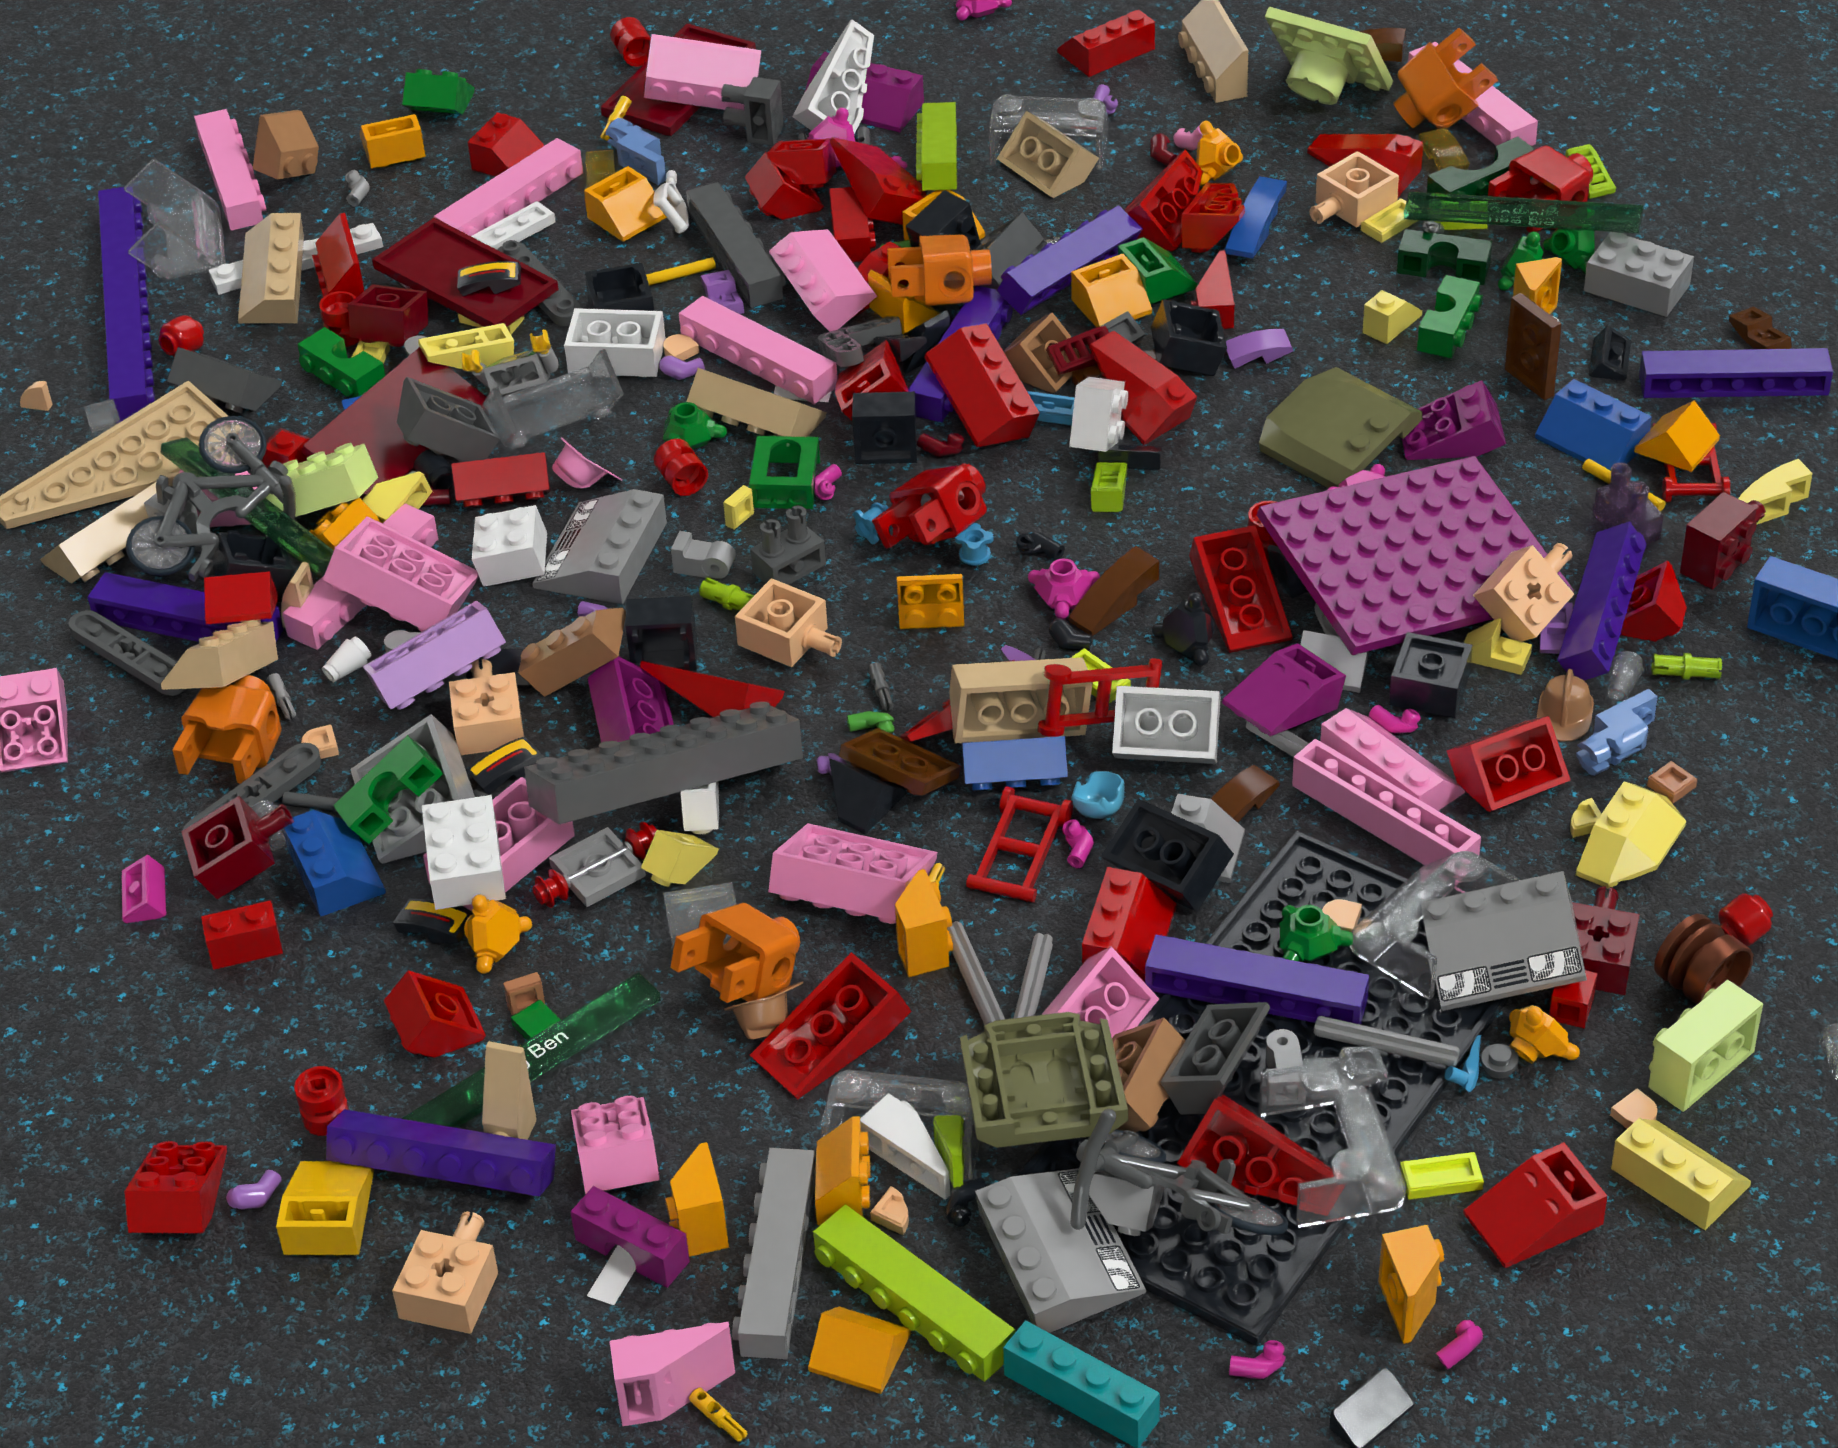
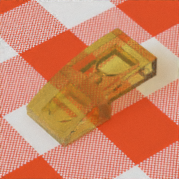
M1441 128L1419 134L1418 138L1423 142V149L1428 160L1434 159L1438 170L1449 166L1468 170L1470 163L1460 144L1448 129Z
M614 150L586 152L587 188L615 173Z

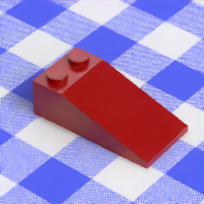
M831 137L829 140L867 218L903 225L902 211L927 196L926 192L922 191L921 182L917 181L915 177L879 147Z
M1256 525L1194 537L1189 557L1199 587L1229 653L1292 640L1293 636Z
M851 952L750 1056L798 1100L886 1038L912 1011L892 986Z

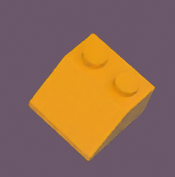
M707 1142L700 1143L670 1180L672 1197L665 1198L670 1219L669 1225L686 1233L689 1257L729 1248L723 1199Z
M1428 1225L1382 1234L1378 1282L1403 1344L1410 1343L1436 1303L1437 1286L1442 1284L1439 1263L1444 1261V1252L1440 1240L1433 1239Z

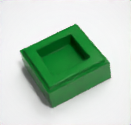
M541 1000L536 1001L511 1017L512 1026L531 1045L539 1043L562 1028L561 1019Z

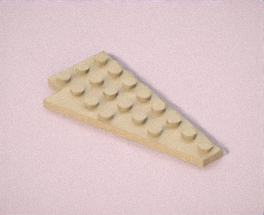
M187 381L0 496V523L6 529L132 497L155 483L160 475L168 477L169 486H173V479L180 472L181 460L203 459L199 451V439L203 430L214 420L227 417L228 415L191 382ZM235 422L224 423L215 427L209 433L205 443L206 451L210 458L236 465L235 459L224 450L227 448L226 436L229 433H236L239 439H242L244 437L243 428Z

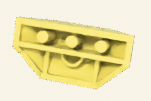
M1624 781L1594 824L1575 876L1600 886H1606L1608 889L1618 885L1620 881L1631 880L1657 870L1686 826V820L1667 796Z

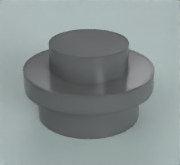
M1492 1044L1486 1047L1481 1054V1064L1485 1072L1493 1078H1507L1518 1066L1519 1058L1517 1052L1505 1044Z

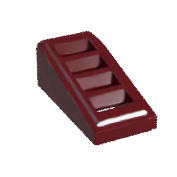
M1097 327L1048 346L1046 351L1058 375L1097 365L1092 351L1089 354L1085 345H1088L1090 348L1091 343L1109 333L1107 327ZM1073 348H1076L1080 356L1079 359L1077 358ZM1062 351H1065L1070 362L1066 363L1061 353Z

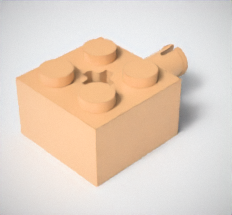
M1357 151L1317 174V205L1310 208V216L1314 222L1317 221V224H1321L1329 217L1337 215L1357 228L1361 225V222L1397 201L1399 175Z
M1556 543L1545 558L1541 556L1533 545L1511 552L1473 595L1494 620L1502 618L1501 628L1510 639L1523 642L1536 638L1574 595L1557 574L1573 556L1571 551L1563 555L1568 549L1564 544Z
M772 578L735 616L737 643L739 646L790 667H793L810 648L824 652L831 657H835L836 653L838 654L841 649L842 639L839 636L825 632L828 629L825 599Z
M482 659V669L479 668V660H475L472 663L471 672L473 678L449 682L456 743L461 755L489 752L505 743L524 737L515 672L492 675V664L486 659Z
M470 1212L462 1213L453 1236L424 1230L420 1231L392 1290L399 1319L468 1334L472 1333L498 1275L493 1245L476 1242L480 1230L484 1226V1220L480 1215L473 1213L468 1222Z

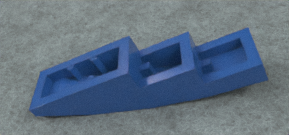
M1259 176L1243 204L1245 214L1232 229L1225 247L1226 254L1254 258L1269 236V226L1277 215L1279 201L1286 193L1287 181Z

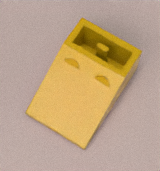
M300 1161L282 1196L276 1224L283 1254L359 1255L374 1168L333 1161Z

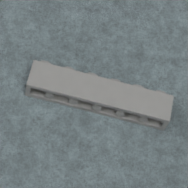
M769 1148L767 1163H761L759 1184L763 1185L762 1193L756 1192L754 1215H757L758 1218L757 1223H751L749 1228V1246H753L752 1253L745 1254L743 1274L744 1277H747L746 1285L739 1286L738 1308H742L741 1317H734L732 1338L739 1341L741 1357L788 1358L816 1181L814 1150Z

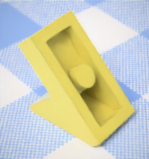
M1498 618L1467 634L1463 643L1473 645L1471 663L1522 675L1531 655L1532 644L1501 637L1502 618Z

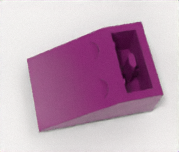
M1483 380L1465 386L1461 390L1438 398L1434 402L1418 408V410L1422 411V421L1402 439L1407 460L1478 457L1506 444L1497 404Z
M1297 643L1274 652L1225 696L1222 704L1234 711L1237 716L1256 726L1262 733L1273 736L1338 709L1346 675Z

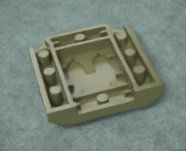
M1335 367L1305 379L1266 417L1259 441V448L1264 454L1327 488L1332 486L1339 487L1343 480L1364 470L1397 436L1404 439L1422 421V411Z
M1062 1012L996 1020L985 1025L983 1033L969 1040L967 1034L960 1037L963 1065L978 1140L999 1148L1091 1136L1101 1113L1105 1109H1112L1116 1113V1120L1109 1134L1128 1121V1107L1108 1020L1100 1018V1024L1081 1021L1080 1014Z

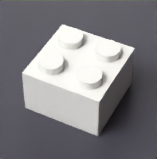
M1088 377L1076 385L1069 447L1106 452L1118 443V439L1122 440L1125 422L1121 421L1122 409H1126L1128 402V391L1124 390V381Z
M536 505L475 517L472 561L483 587L544 575L547 531Z

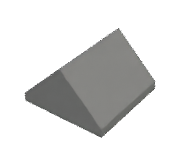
M1303 630L1301 646L1346 675L1343 690L1360 693L1369 651L1351 655L1339 636Z

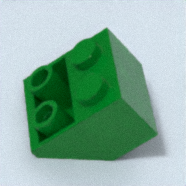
M416 69V73L406 72L402 105L416 111L463 115L474 94L475 87L467 83V79L458 77V73L442 71V75H432L430 70Z
M1143 237L1118 245V255L1124 254L1138 269L1150 304L1195 290L1198 286L1170 252Z

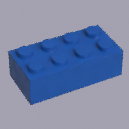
M1770 556L1755 578L1747 628L1838 660V579Z

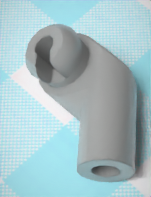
M351 170L345 175V181L349 184L348 187L351 190L346 199L350 205L355 207L367 195L370 186L366 179L359 175L358 171Z

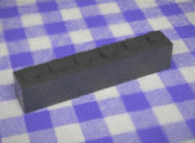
M719 182L687 190L688 213L725 270L730 271L735 280L736 287L750 308L783 299L782 286L786 284L784 274L781 269L777 270L771 254L765 252L761 239L754 236L751 224L744 221L742 212L738 206H734L730 193L728 191L725 192Z

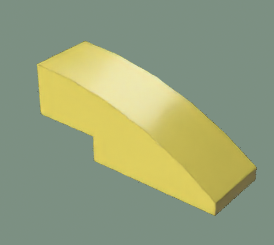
M1799 459L1793 460L1760 477L1738 499L1749 503L1751 500L1762 503L1766 512L1764 513L1765 516L1757 524L1787 515L1790 503L1809 497L1813 473Z

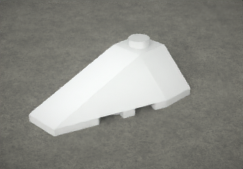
M853 19L849 21L805 91L792 116L812 131L828 116L832 117V115L835 116L836 111L843 107L849 112L847 121L853 126L855 134L863 118L864 108H862L863 94L867 90L865 80L867 68L870 66L874 40L872 33Z

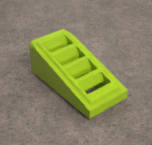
M1591 144L1566 150V157L1579 153L1587 158L1592 166L1593 180L1589 184V199L1616 192L1612 179Z
M1096 463L1091 487L1092 511L1121 512L1123 510L1127 463Z
M962 1115L935 1116L933 1119L934 1145L949 1171V1179L953 1187H961L963 1185L965 1158L964 1119Z

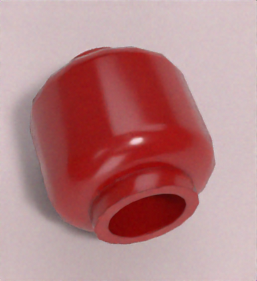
M187 315L178 316L161 327L159 344L166 354L175 357L178 347L195 352L203 345V327L192 317Z
M1747 893L1738 895L1721 908L1718 914L1720 927L1725 935L1734 936L1746 946L1752 945L1769 932L1772 925L1771 918L1773 913L1771 908L1763 898L1756 894L1753 896Z

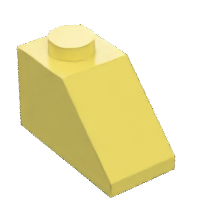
M1381 290L1364 304L1363 333L1388 344L1420 318L1422 310L1405 300Z
M418 471L377 483L362 501L382 522H385L405 503L419 509L430 496L432 490L424 474Z
M657 830L641 868L651 873V880L660 885L670 887L671 883L686 884L717 855L719 849L691 834Z

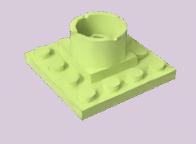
M1273 7L1268 8L1265 18L1289 63L1292 65L1286 83L1295 93L1312 101L1319 100L1322 104L1332 105L1337 103L1345 82H1360L1367 88L1379 91L1380 88L1390 90L1393 79L1371 35Z

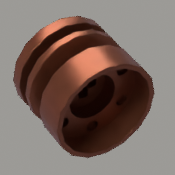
M1696 913L1685 918L1668 934L1655 958L1654 970L1664 981H1669L1673 988L1683 990L1685 996L1697 1005L1701 1002L1707 991L1711 988L1717 989L1727 979L1741 988L1753 965L1754 955L1749 947L1734 936L1725 935L1722 928L1717 924H1713L1708 917Z

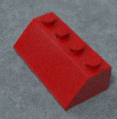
M987 323L960 328L926 353V361L976 447L1030 437L1040 412Z

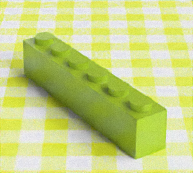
M956 102L922 103V113H917L916 180L922 181V191L957 189Z
M845 1204L813 1231L814 1253L822 1265L828 1268L832 1267L843 1275L845 1281L851 1287H859L867 1293L879 1308H887L899 1318L906 1328H909L911 1331L916 1330L924 1336L936 1351H944L956 1360L964 1372L968 1374L973 1373L985 1382L1004 1365L1003 1347L1015 1334L1016 1330Z

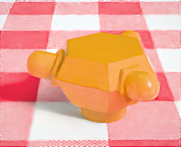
M1203 121L1199 126L1202 138L1197 145L1196 163L1203 170L1201 186H1204L1209 180H1217L1243 160L1240 147L1219 128H1213L1209 121Z
M478 894L472 899L473 914L466 920L464 931L470 946L476 952V969L478 972L486 974L491 971L494 961L498 962L520 940V934L532 928V921L527 916L519 917L515 909L499 901H489L484 895Z
M1532 1005L1511 1011L1509 1015L1511 1022L1510 1035L1514 1040L1509 1047L1513 1048L1519 1057L1531 1064L1538 1057L1546 1058L1550 1055L1563 1057L1571 1061L1579 1057L1580 1050L1578 1046L1568 1042V1032L1539 1007Z

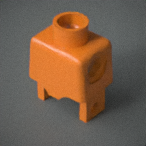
M1458 28L1436 47L1429 42L1398 71V79L1406 92L1395 100L1393 104L1401 117L1412 128H1415L1427 119L1439 130L1448 129L1479 106L1476 98L1499 81L1495 74L1482 63L1470 73H1461L1457 70L1454 63L1476 45L1473 39L1462 29Z
M964 235L919 236V247L887 249L888 277L891 280L892 297L914 296V299L923 301L925 306L968 303L974 296L973 286L992 284L990 250H970L968 239ZM898 262H903L905 264L895 266V264ZM900 280H907L909 284L906 288H900L898 282Z
M246 675L235 681L233 685L201 688L181 717L184 730L172 749L178 773L188 775L197 758L232 763L237 783L241 784L253 775L256 767L263 768L267 765L282 728L274 695L264 681L257 677Z
M739 903L702 915L699 928L676 936L670 968L676 972H681L694 966L697 971L710 979V986L720 992V999L726 1003L739 998L747 1002L766 998L790 985L796 953L800 947L799 933L795 925L788 918L781 916L772 919L747 903ZM726 935H730V940L723 945Z

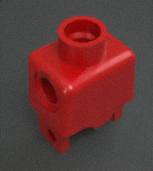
M1541 146L1511 160L1509 171L1489 182V207L1495 209L1509 201L1520 210H1523L1522 218L1527 221V231L1537 232L1546 226L1555 230L1573 215L1578 216L1587 208L1589 184L1593 180L1592 166L1587 158L1579 153L1566 157L1550 146ZM1548 212H1557L1554 222L1545 221V217L1554 216V213H1549L1546 216ZM1531 214H1538V215H1539L1538 220H1536V219H1537V215H1533V216H1532L1531 222H1532V223H1535V224H1531V223L1529 222V219H1530V215H1531ZM1548 217L1546 220L1553 221V218Z
M963 463L956 466L922 471L889 494V498L893 506L872 520L884 547L891 548L906 536L924 545L957 537L986 514L987 507L982 498L986 491L984 478L974 466ZM926 493L931 497V500L921 506L922 496ZM890 526L893 528V535L889 533Z

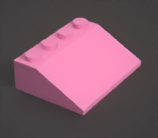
M367 516L335 547L323 580L330 583L334 589L340 592H348L360 598L364 604L378 607L388 612L392 618L399 621H407L417 626L423 632L458 612L478 580L479 575L475 569Z
M807 823L773 852L768 892L779 894V897L784 900L797 901L801 899L812 902L818 908L836 907L845 909L847 914L853 916L867 914L878 917L881 922L894 924L896 923L895 903L917 871L925 869L929 876L937 859L938 852Z

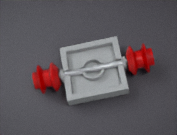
M642 821L639 823L638 832L631 828L626 830L625 842L622 843L607 827L549 857L552 869L548 870V879L543 880L540 876L535 877V885L532 887L535 898L541 905L546 904L552 908L554 907V899L556 897L563 901L568 899L570 888L583 904L588 907L645 877L646 873L641 868L642 863L637 858L645 859L646 850L649 849L657 829L652 824L648 825Z

